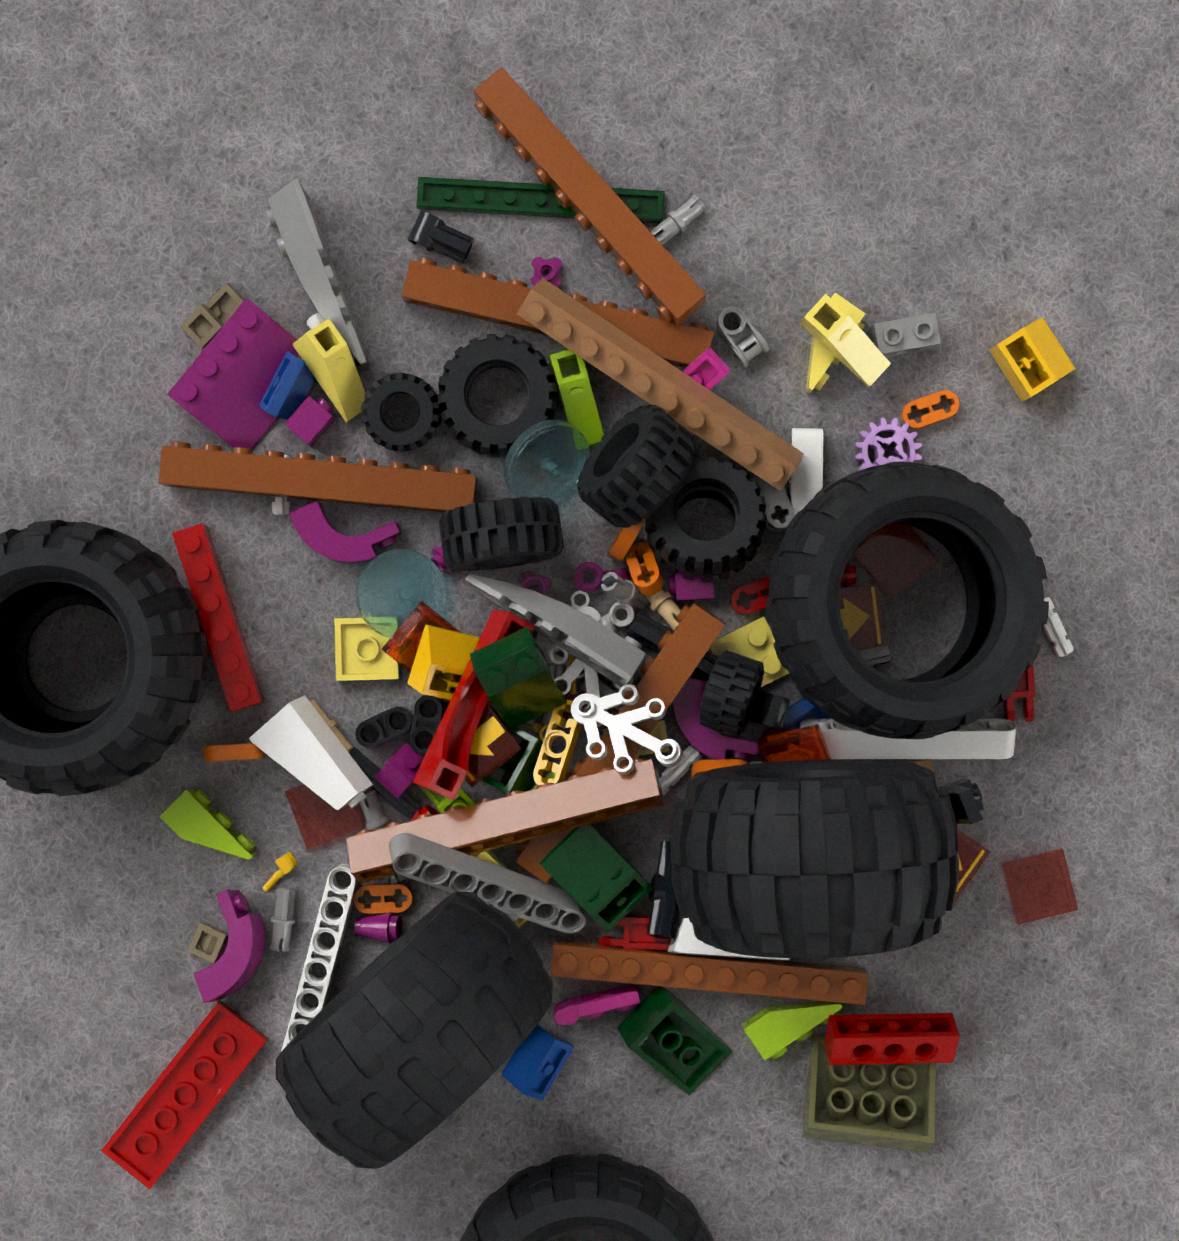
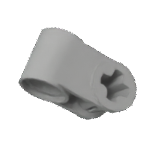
M728 307L720 313L716 321V329L742 368L745 369L748 366V362L760 353L770 351L765 339L753 327L742 310L736 307ZM726 316L735 317L739 323L738 329H726L723 324V318ZM754 345L751 349L744 352L749 346Z
M758 476L749 479V482L757 481L761 488L760 496L765 498V514H767L765 528L771 532H781L786 529L794 517V511L787 496L785 485L779 491ZM775 509L778 514L784 513L785 515L781 523L778 519L773 520L771 518L775 513Z

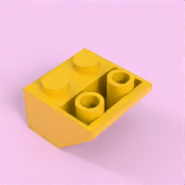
M1043 317L1020 329L989 350L1022 403L1076 369Z
M425 624L407 684L421 694L451 700L471 658L470 654L473 653L480 637Z

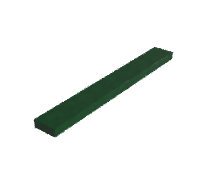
M418 177L417 209L574 218L576 216V213L570 207L565 209L558 202L554 195L556 191L550 184L544 186L543 184ZM611 188L641 222L661 223L663 221L665 191Z

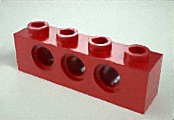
M952 1013L829 1015L824 1043L830 1065L953 1063L960 1035Z

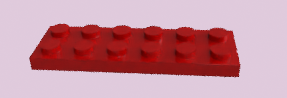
M219 1000L101 1151L144 1186L151 1189L269 1038Z

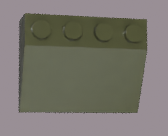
M812 1035L803 1107L802 1137L927 1153L935 1143L936 1063L830 1065L824 1043L825 1036Z

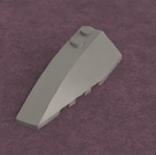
M299 179L292 180L268 198L271 209L266 210L272 227H278L282 238L277 239L283 257L289 256L302 286L324 320L330 318L347 343L350 353L363 368L370 365L308 194Z
M470 574L465 579V585L504 611L510 612L535 626L533 630L619 687L626 685L630 681L646 654L640 650L642 645L633 638L626 636L623 639L614 633L616 628L603 619L596 621L558 600L499 580Z

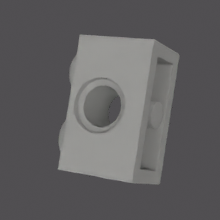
M936 313L875 323L869 329L871 341L886 358L933 350L941 344Z

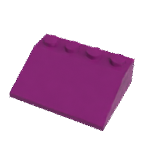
M246 298L167 395L231 447L253 449L279 418L265 412L259 407V404L286 352L288 351L300 357L292 345L297 339Z

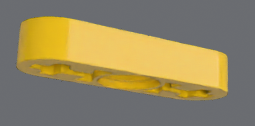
M566 700V704L553 710L533 772L534 781L538 786L543 783L557 784L565 780L582 724L578 723L574 718H568L566 722V719L562 717L564 712L570 711L573 702L571 700ZM558 726L562 727L563 729L565 727L568 730H571L570 734H567L562 730H557ZM557 737H564L566 740L565 750L555 754L551 748L552 742ZM548 756L560 760V764L547 760ZM551 770L555 773V778L548 779L547 781L543 774L545 771L550 772Z

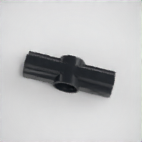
M638 612L626 636L633 638L659 654L662 649L657 646L667 631L671 633L674 631ZM707 651L693 674L708 681L719 656Z
M662 841L657 872L653 875L650 884L653 889L649 892V900L652 901L647 935L673 940L676 936L679 908L672 886L670 841Z

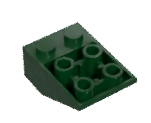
M591 824L574 828L539 862L553 879L607 932L653 889L641 873Z

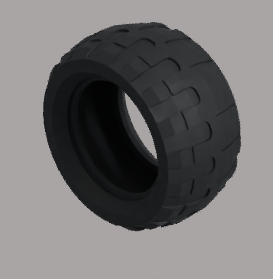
M899 461L872 466L849 474L820 490L790 521L784 532L778 551L774 553L768 575L770 585L769 598L766 599V615L768 623L771 624L775 640L773 646L781 665L790 673L799 692L812 705L820 708L839 724L866 734L891 739L921 740L946 732L957 731L974 723L985 715V712L990 708H995L1019 686L1017 681L1021 678L1024 671L1032 667L1041 647L1037 644L1041 626L1047 624L1049 614V601H1044L1042 580L1047 579L1045 565L1042 557L1035 554L1033 545L1029 540L1032 534L1022 518L1012 514L1004 505L1005 500L995 491L979 482L975 483L967 479V476L955 470L939 465ZM888 523L915 527L939 541L958 565L966 591L965 620L961 633L951 651L932 669L905 680H898L881 673L859 655L845 632L839 607L841 579L852 553L868 535Z
M454 892L392 943L291 1040L276 1058V1080L285 1091V1097L296 1117L324 1147L339 1157L343 1156L356 1168H381L404 1154L441 1124L512 1055L549 1009L553 1000V980L542 966L543 962L531 941L509 916L493 905L486 904L475 893Z
M566 1154L551 1158V1161L536 1167L533 1165L517 1172L508 1179L506 1184L490 1194L481 1203L460 1241H545L567 1231L594 1229L619 1235L629 1241H714L693 1203L683 1193L669 1185L664 1177L642 1165L635 1166L622 1161L620 1157L608 1154H597V1156Z

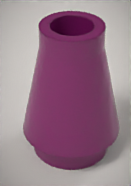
M392 912L367 917H356L354 933L356 936H364L391 944L402 934L401 916L394 915Z

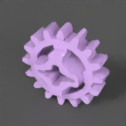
M885 418L879 419L878 427L873 422L867 425L869 433L861 431L858 434L863 442H856L854 444V447L860 450V453L854 456V460H862L863 463L858 468V471L899 461L913 462L922 459L921 455L915 453V450L922 447V443H914L913 441L918 433L915 431L909 434L907 432L909 427L907 422L901 427L897 426V418H893L890 424H887ZM880 432H893L891 437L888 438L876 436ZM903 440L906 443L908 455L903 452ZM891 445L893 447L891 452L895 456L891 455L885 458L883 456L885 451L881 447L885 448ZM868 448L873 450V463H871L868 457Z

